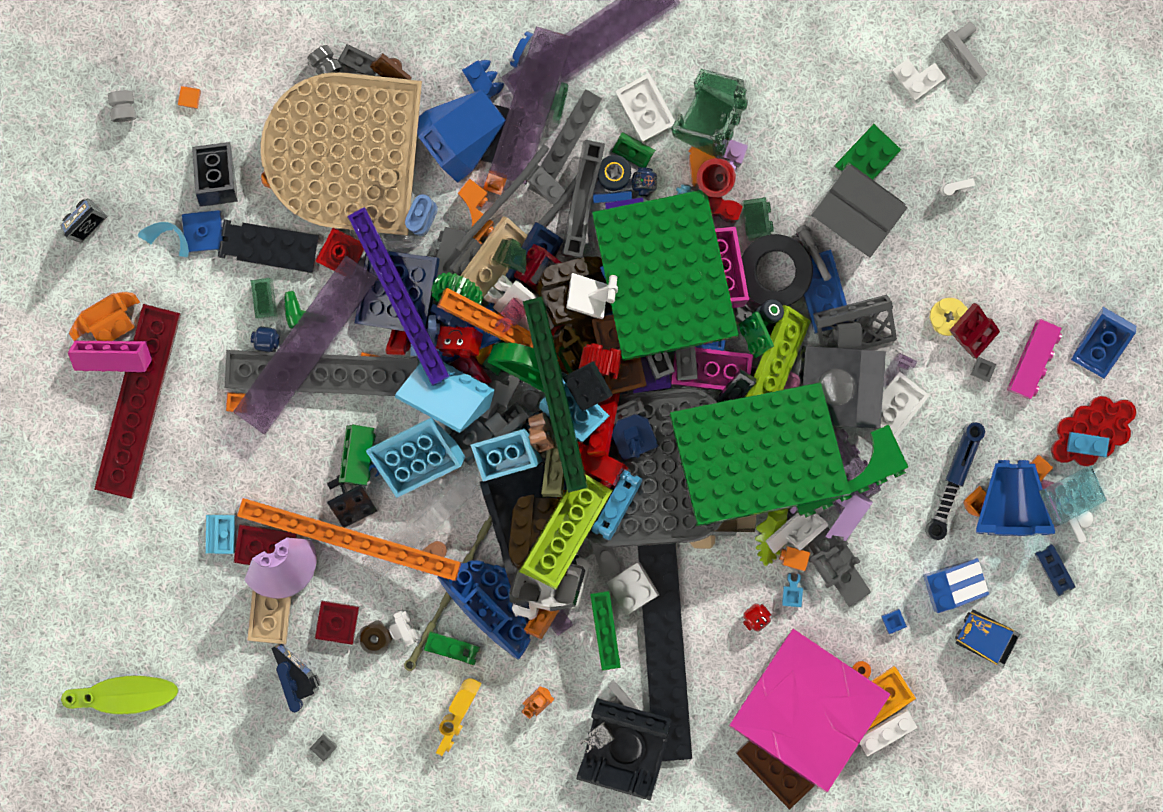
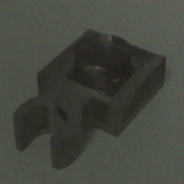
M603 722L588 732L590 738L582 740L580 745L583 743L589 744V748L585 750L587 753L593 749L594 745L600 749L615 739V736L607 724Z

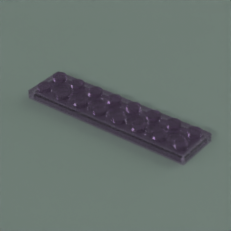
M536 26L489 171L490 174L514 181L537 153L573 37Z

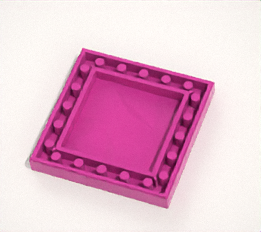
M792 629L728 726L827 793L889 698L890 693L795 629Z

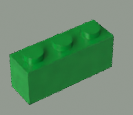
M354 424L346 425L339 483L358 486L362 484L364 486L369 482L371 475L369 465L372 460L366 450L371 448L375 442L374 428Z

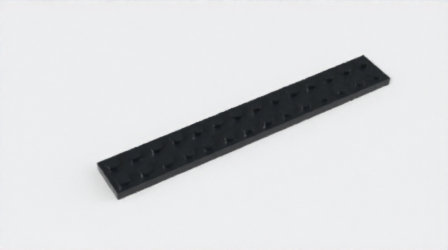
M676 543L637 546L638 560L659 593V596L642 606L650 713L672 719L663 761L692 759Z

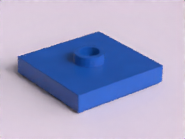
M220 210L182 214L183 233L189 252L219 249L220 241H224V237L221 236L222 218Z

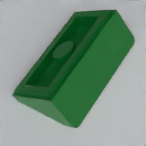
M624 132L621 133L612 150L613 153L622 156L640 168L647 167L656 151Z

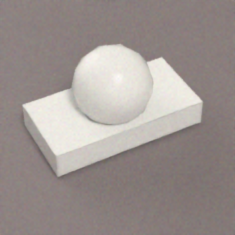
M1070 503L1064 505L1063 509L1080 543L1086 541L1087 539L1082 528H1088L1092 525L1094 520L1092 513L1088 510H1079L1075 514Z

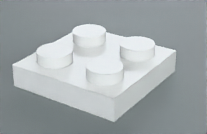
M640 562L607 582L626 616L659 596L658 591Z

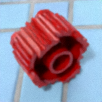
M587 344L583 349L579 368L594 361L602 376L610 375L609 378L617 379L622 355H620L621 351L613 348L604 350L602 345Z

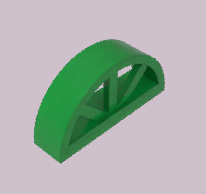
M498 343L493 345L487 362L544 392L534 348L516 343Z
M610 592L591 593L590 597L601 669L603 671L621 668Z

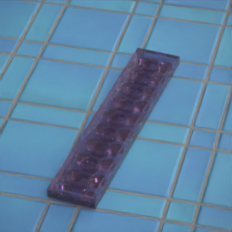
M615 0L521 63L517 69L514 68L503 75L501 79L523 110L678 6L680 1Z
M345 256L233 412L266 435L378 278L348 256Z

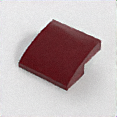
M973 303L949 330L960 345L975 359L980 356L1000 333L993 319L988 318L979 304Z

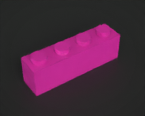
M1042 319L1036 320L1007 387L1008 391L1026 399H1032V397L1037 395L1039 380L1044 378L1047 371L1045 366L1053 358L1054 351L1052 350L1054 345L1058 344L1062 337L1060 333L1061 327Z
M74 341L67 352L74 371L145 372L152 360L145 341Z

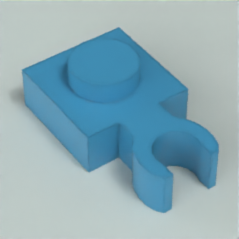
M788 573L787 580L789 586H783L782 606L802 607L803 588L797 587L801 579L800 574H797V579L792 581L790 578L791 573Z

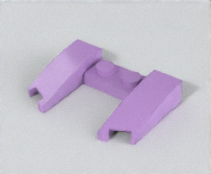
M858 491L852 493V498L843 502L840 499L836 500L845 509L826 537L840 536L844 537V541H846L873 501L863 494H859ZM792 507L789 510L794 514L797 509Z

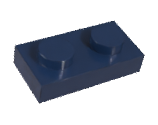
M433 303L430 311L437 314V319L446 322L445 324L456 328L457 325L465 328L466 321L437 307L438 305Z

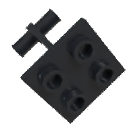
M339 475L336 476V479L327 482L330 490L339 485L343 494L327 501V504L343 528L377 512L375 505L362 484L347 491L345 483H339Z

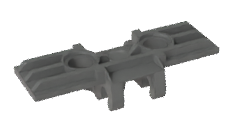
M826 527L807 544L814 554L808 561L813 563L825 581L826 588L835 585L850 607L870 594L871 591L854 567L855 564L861 561L858 557H854L847 546L849 544L847 540L844 541L843 539L838 542L834 535L832 538H827L826 535L830 529ZM821 540L829 542V548L825 551L819 548ZM820 556H825L836 573L835 577L831 578L819 560ZM848 572L851 578L848 582L844 583L841 581V576L843 573Z

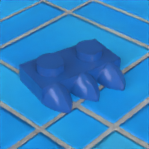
M477 60L462 69L474 92L484 90L487 96L492 98L500 93L504 87L502 82L492 83L497 76L496 71L485 72L490 66V60Z

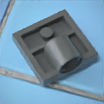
M516 402L501 415L497 412L485 422V425L495 437L512 433L515 428L523 426L529 416L519 403Z

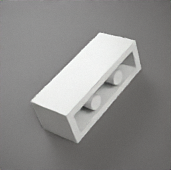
M903 708L869 729L859 745L868 757L913 731L917 726L909 712Z

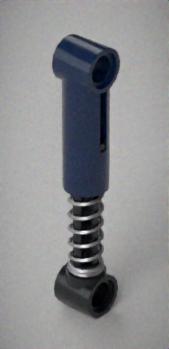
M978 422L968 423L963 428V435L945 479L948 482L947 486H945L946 490L942 492L941 503L937 505L938 511H935L936 515H934L933 519L931 518V521L925 527L926 535L931 539L942 540L947 535L948 524L946 523L948 522L947 517L950 515L949 511L953 508L952 504L955 502V496L958 495L957 491L960 487L964 486L980 441L985 436V428ZM973 426L978 429L976 437L970 435V429ZM938 525L940 533L935 536L932 533V528Z

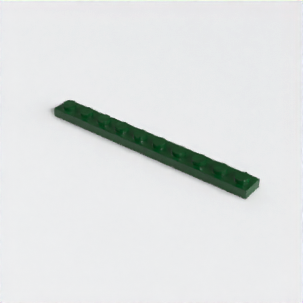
M542 296L523 301L567 490L568 492L586 489L588 484Z

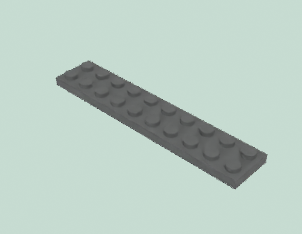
M226 350L224 388L395 396L417 368L418 359Z

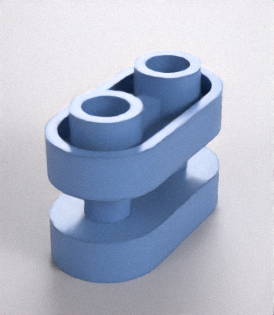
M427 195L417 196L405 219L406 227L417 236L427 234L437 214V204Z

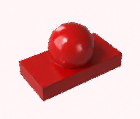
M392 330L385 349L386 353L389 355H405L411 348V342L406 332Z

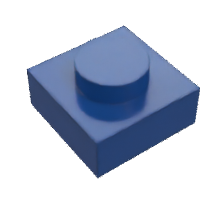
M900 609L881 616L888 634L907 627Z

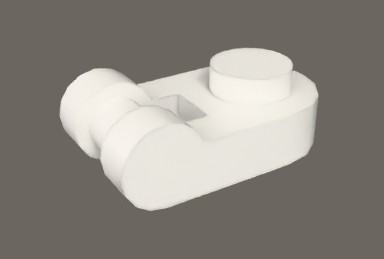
M974 178L943 185L940 187L939 193L942 196H950L955 190L959 189L961 193L972 191V186H975Z

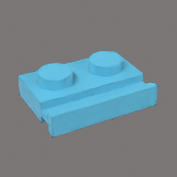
M206 515L205 553H235V515Z

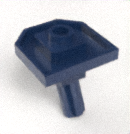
M633 414L616 422L612 437L623 461L631 457L639 458L640 454L659 447L647 418Z

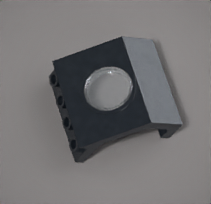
M802 346L799 387L821 382L832 426L881 428L886 351Z

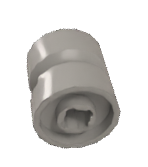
M120 90L108 93L109 105L113 107L110 109L112 122H125L136 119V111L131 106L134 103L132 91Z

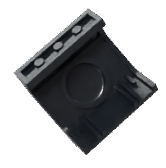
M597 698L591 714L593 721L585 753L576 779L651 801L663 761L672 719Z

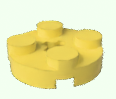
M941 299L931 308L929 315L931 325L937 333L943 336H952L949 330L968 308L958 299ZM952 312L954 320L947 322L944 314Z

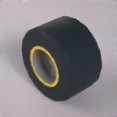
M609 155L601 162L597 176L598 181L607 190H621L630 181L632 174L631 166L622 156Z

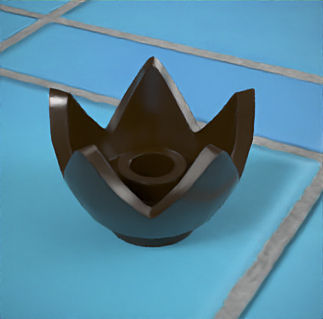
M379 620L362 627L359 632L360 645L365 652L370 654H384L393 639L389 630ZM372 636H377L378 641L376 643L371 641Z

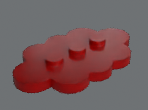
M1098 396L1093 398L1088 406L1077 407L1073 411L1072 417H1065L1058 422L1056 432L1059 439L1052 444V457L1060 463H1068L1074 460L1080 466L1094 465L1098 457H1101L1068 452L1069 432L1109 438L1107 457L1114 452L1115 446L1126 444L1131 437V430L1128 424L1135 419V405L1128 400H1118L1113 403L1106 396Z

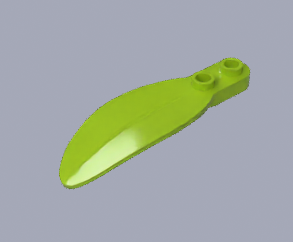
M135 675L121 676L101 681L89 688L66 690L61 696V702L68 709L91 707L110 714H135L167 704L177 696L178 688L173 682L162 678ZM88 694L91 696V701L87 700ZM69 696H71V697L73 698V701H72V702H69V700H68V697H69Z

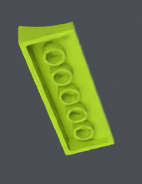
M586 475L588 488L568 492L566 489L519 570L520 573L530 576L554 590L561 582L612 492L611 489Z

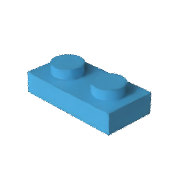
M1069 432L1067 451L1107 457L1109 438Z

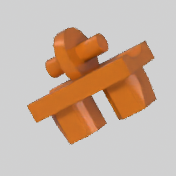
M539 686L522 703L525 705L522 713L529 719L534 715H539L554 700L549 690Z

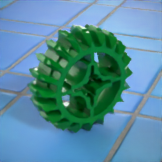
M450 272L447 274L442 273L433 282L431 292L434 300L437 302L440 301L444 290L448 288L479 305L482 303L483 292L480 290V287L475 286V282L469 281V278L466 279L463 275L459 276L456 273L451 274Z

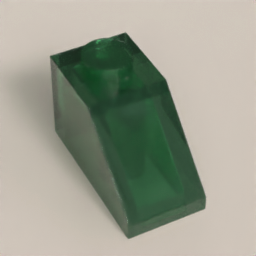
M512 238L510 241L502 239L492 260L508 269L523 274L526 271V250L520 247L521 243Z

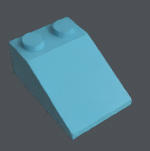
M563 380L576 438L582 443L609 415L598 404L581 412ZM544 397L540 401L539 408L550 418L546 397Z

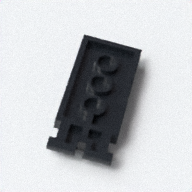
M224 219L221 236L228 237V241H220L218 258L225 259L226 255L237 257V261L313 273L319 235L242 222V226L232 225L231 220Z

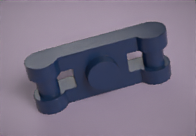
M1051 544L1042 552L1040 550L1036 552L1035 556L1047 575L1053 590L1059 597L1066 590L1069 589L1071 591L1076 587L1055 547ZM1051 555L1053 561L1048 563L1045 558ZM1064 579L1065 583L1059 585L1058 581Z
M283 661L277 666L276 671L288 707L291 712L296 713L302 709L303 701L297 698L295 692L298 690L294 679L291 680L289 674L291 665L289 662Z

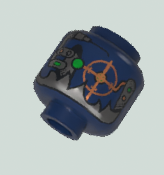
M638 168V171L634 172L632 176V189L638 192L639 196H650V193L657 190V174L651 168Z

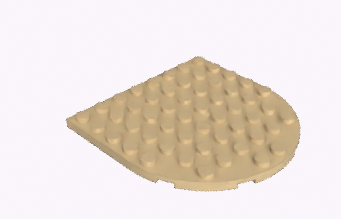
M334 72L304 79L288 89L274 104L265 121L261 137L262 166L267 181L277 198L291 212L308 222L325 227L354 230L348 215L365 207L378 233L408 236L409 229L405 225V219L411 208L422 81ZM383 169H392L397 174V183L391 188H384L378 182V174Z

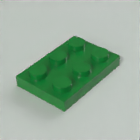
M873 124L834 167L841 172L849 162L873 180L902 149Z

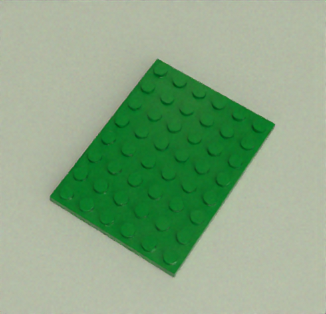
M698 190L592 212L607 285H609V277L611 275L618 277L616 284L618 292L615 293V302L611 303L623 361L739 337L709 200L705 193Z
M821 382L673 411L669 414L697 527L851 494Z

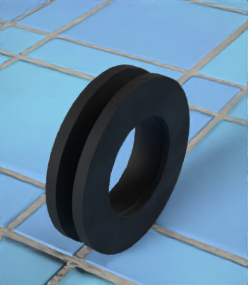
M781 234L760 237L746 248L741 257L748 296L760 305L770 299L777 300L782 306L792 305L806 294L813 278L811 257L804 246L791 237ZM774 251L789 255L796 269L792 283L779 291H771L763 287L757 277L759 261L767 253Z

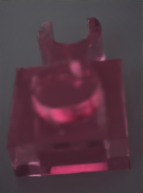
M512 298L500 312L504 318L498 320L495 326L497 327L500 323H503L505 328L502 333L510 328V323L513 326L517 325L526 314L524 306L515 298Z

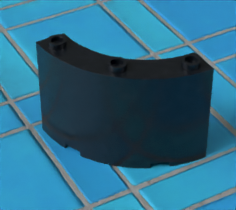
M546 462L538 464L536 467L480 482L510 585H512L517 569L509 556L513 509L518 499L528 495H534L535 498L558 499L557 497H544L542 495ZM578 552L576 553L571 564L577 565L576 559L579 558Z

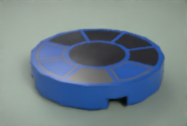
M529 31L524 33L527 37L520 39L513 53L515 61H510V65L516 69L522 63L533 41L534 34Z

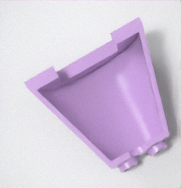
M285 538L275 544V551L273 553L267 554L264 551L252 558L245 582L259 595L273 599L286 598L297 594L307 586L314 575L317 564L314 544L311 540Z

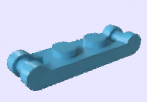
M627 470L621 473L619 482L601 515L592 527L593 533H600L607 540L613 537L642 483V478L632 476ZM627 482L631 483L630 489L625 487ZM605 522L610 524L608 528L603 527Z

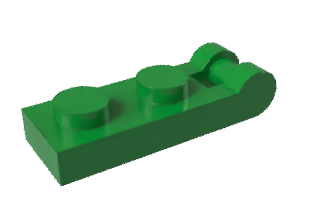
M429 631L424 645L425 651L459 660L470 665H475L477 660L475 659L476 654L481 648L478 645ZM465 648L470 650L468 656L463 655Z

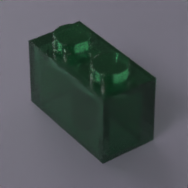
M766 197L743 200L742 210L747 240L771 235V232H774L773 221H769L768 213H771L770 202H766Z
M273 279L250 280L255 318L260 320L278 317Z

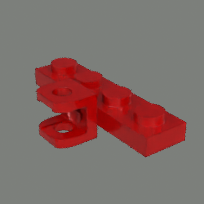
M620 393L613 394L610 398L598 403L609 417L588 436L590 441L587 453L590 457L608 456Z

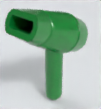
M294 291L285 292V316L289 328L297 329L302 327L304 319L320 323L327 321V317L324 315L301 310Z

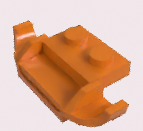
M131 292L112 293L81 311L75 319L69 335L73 341H76L86 332L87 334L91 332L97 341H113L135 328L125 311L130 306L139 304L140 301Z

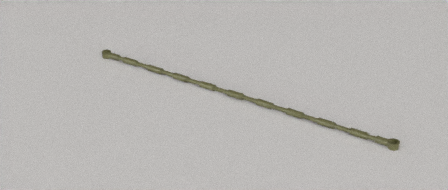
M489 516L488 520H485L477 535L476 542L462 563L473 560L475 551L480 542L484 540L492 525L491 516ZM447 591L440 602V607L434 618L429 622L421 636L418 647H415L410 658L405 661L404 668L407 671L415 669L416 661L423 650L422 647L426 642L429 631H434L438 618L450 602L451 597ZM411 661L414 664L413 668H408L407 662Z

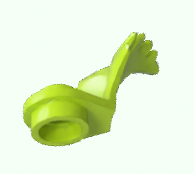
M788 508L768 512L767 519L756 526V530L761 532V534L756 536L755 540L761 542V544L755 548L756 550H761L757 553V556L761 557L759 560L763 562L764 566H768L769 563L772 564V560L777 559L775 554L780 555V550L775 554L772 552L766 540L786 523Z

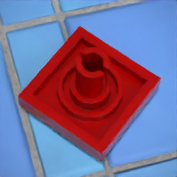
M332 228L315 262L351 279L365 250L359 240Z

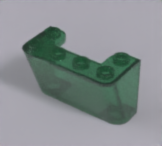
M701 68L694 81L695 97L684 119L682 114H678L671 128L674 138L715 158H720L725 155L726 145L733 138L735 126H738L740 123L742 110L745 111L747 108V89L744 86L743 79Z

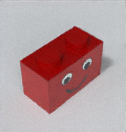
M441 326L436 349L441 351L442 355L446 357H454V355L464 358L478 356L483 334L474 327L453 328Z

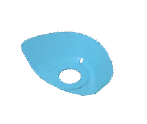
M169 222L154 223L138 233L139 238L152 244L161 233L173 231L174 228V231L180 238L179 256L188 257V244L182 231L176 225Z

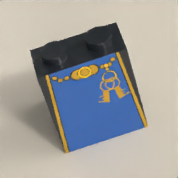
M972 609L965 616L963 629H959L955 636L957 640L955 644L1004 668L1021 634Z

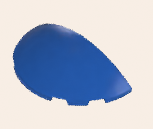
M468 561L461 564L456 581L438 576L437 578L444 589L472 622L496 644L519 660L531 640L530 634L524 630L529 622V618L519 615L516 617L512 611L513 603L509 599L511 585L505 568L499 565L487 564L484 561Z

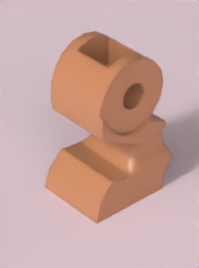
M543 412L529 417V439L533 448L538 453L555 448L552 439L546 433L551 430L550 421L546 413Z

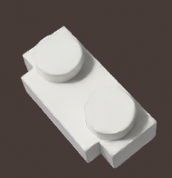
M403 610L395 612L393 616L396 623L389 627L392 638L395 640L403 638L406 646L415 643L418 636L414 628L410 629L408 613L406 611L403 612Z

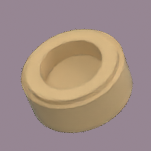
M383 169L378 174V182L384 188H391L397 183V174L392 169Z

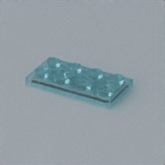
M1092 465L1039 491L1054 527L1060 526L1107 501Z

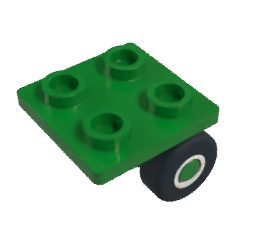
M767 300L756 308L752 315L739 324L740 333L744 336L748 344V350L753 354L754 359L774 347L767 328L781 320L784 315L783 306L777 300Z

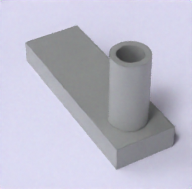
M968 22L956 32L953 29L950 30L941 40L974 83L977 84L988 74L962 42L976 31L975 25L972 22Z

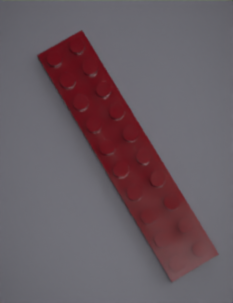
M147 304L142 305L133 341H145L152 360L145 372H125L94 490L129 499L134 497L181 313Z

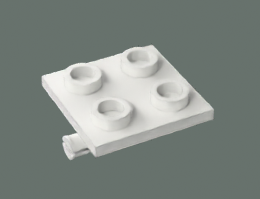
M572 273L566 308L603 319L606 301L608 303L615 302V293L618 292V287L616 286L618 277L611 275L609 277V285Z

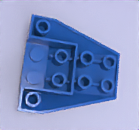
M480 90L426 110L419 116L417 135L439 166L459 183L474 171L506 120L485 91Z

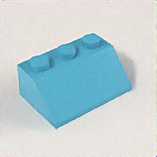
M525 429L471 444L483 481L536 467L542 462L540 453L530 444L529 434Z

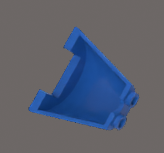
M998 460V463H995L977 523V534L988 533V535L994 536L1055 534L1054 524L1035 464H1029V460H1018V464H1010V460Z

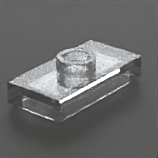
M414 235L402 236V240L388 241L390 249L427 246L428 237L414 239Z

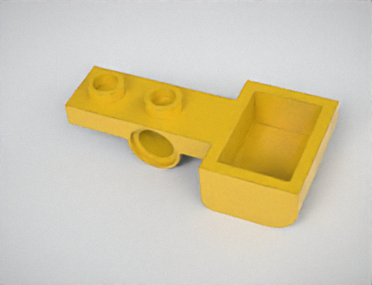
M473 678L465 679L462 682L449 707V712L452 714L445 715L439 725V730L444 735V738L436 751L438 755L443 756L444 752H449L454 742L451 739L454 735H459L463 727L460 723L482 684L481 682ZM445 722L452 723L454 728H448Z

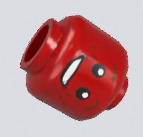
M755 603L743 613L745 619L743 624L749 631L753 629L756 632H760L771 622L770 616L772 614L763 604Z

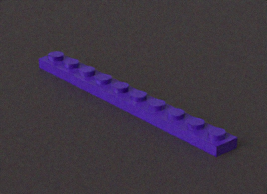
M363 207L348 215L431 384L434 386L450 378L367 209Z

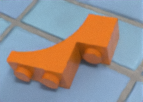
M469 178L458 192V195L469 207L473 226L483 215L477 208H482L489 199L487 198L488 193ZM489 219L473 237L481 245L483 243L480 241L484 236L489 237L494 230L492 227L494 222Z

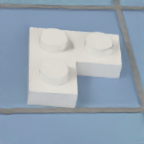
M909 59L892 70L913 101H916L946 79L935 63L920 74Z

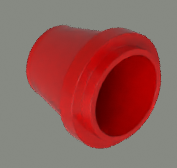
M720 158L705 161L697 173L699 188L710 197L727 195L733 189L736 182V173L733 166L728 161ZM719 174L723 175L722 181H718L717 176Z

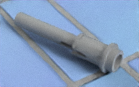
M806 225L798 227L796 229V236L800 237L805 249L809 250L825 281L831 279V275L815 247L817 244L810 234V228Z

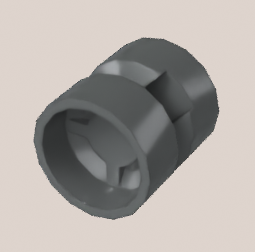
M328 45L317 48L307 57L312 67L317 68L316 73L318 75L339 73L343 68L337 59L332 58L334 54Z

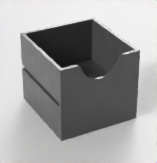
M848 162L812 210L811 216L871 258L908 207L906 203Z

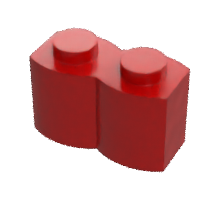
M708 196L712 216H719L724 221L731 223L738 221L743 208L741 204L733 200H724L722 197Z

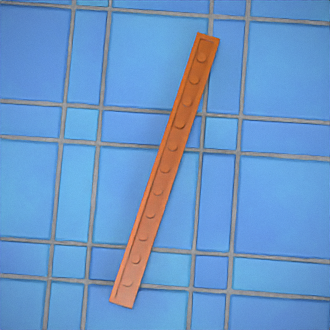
M242 498L237 514L238 517L454 581L457 579L462 563Z

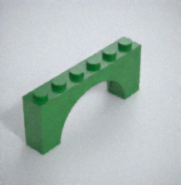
M889 424L869 434L872 441V455L865 470L854 479L848 481L851 494L856 491L861 494L870 490L869 486L874 483L879 486L888 482L887 477L894 475L897 478L906 473L905 469L908 468V464ZM850 494L844 497L795 507L800 516L804 515L807 518L816 514L815 510L820 507L825 510L834 506V501L840 499L843 502L852 498Z

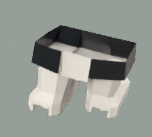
M578 558L576 559L577 565L570 564L567 576H563L555 590L530 576L520 573L516 569L509 592V599L513 603L512 611L515 616L519 615L532 620L537 617L539 608L549 611L562 609L574 611L578 609L590 570L587 561Z

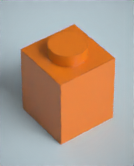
M786 546L785 549L781 550L779 560H782V565L805 571L810 552Z

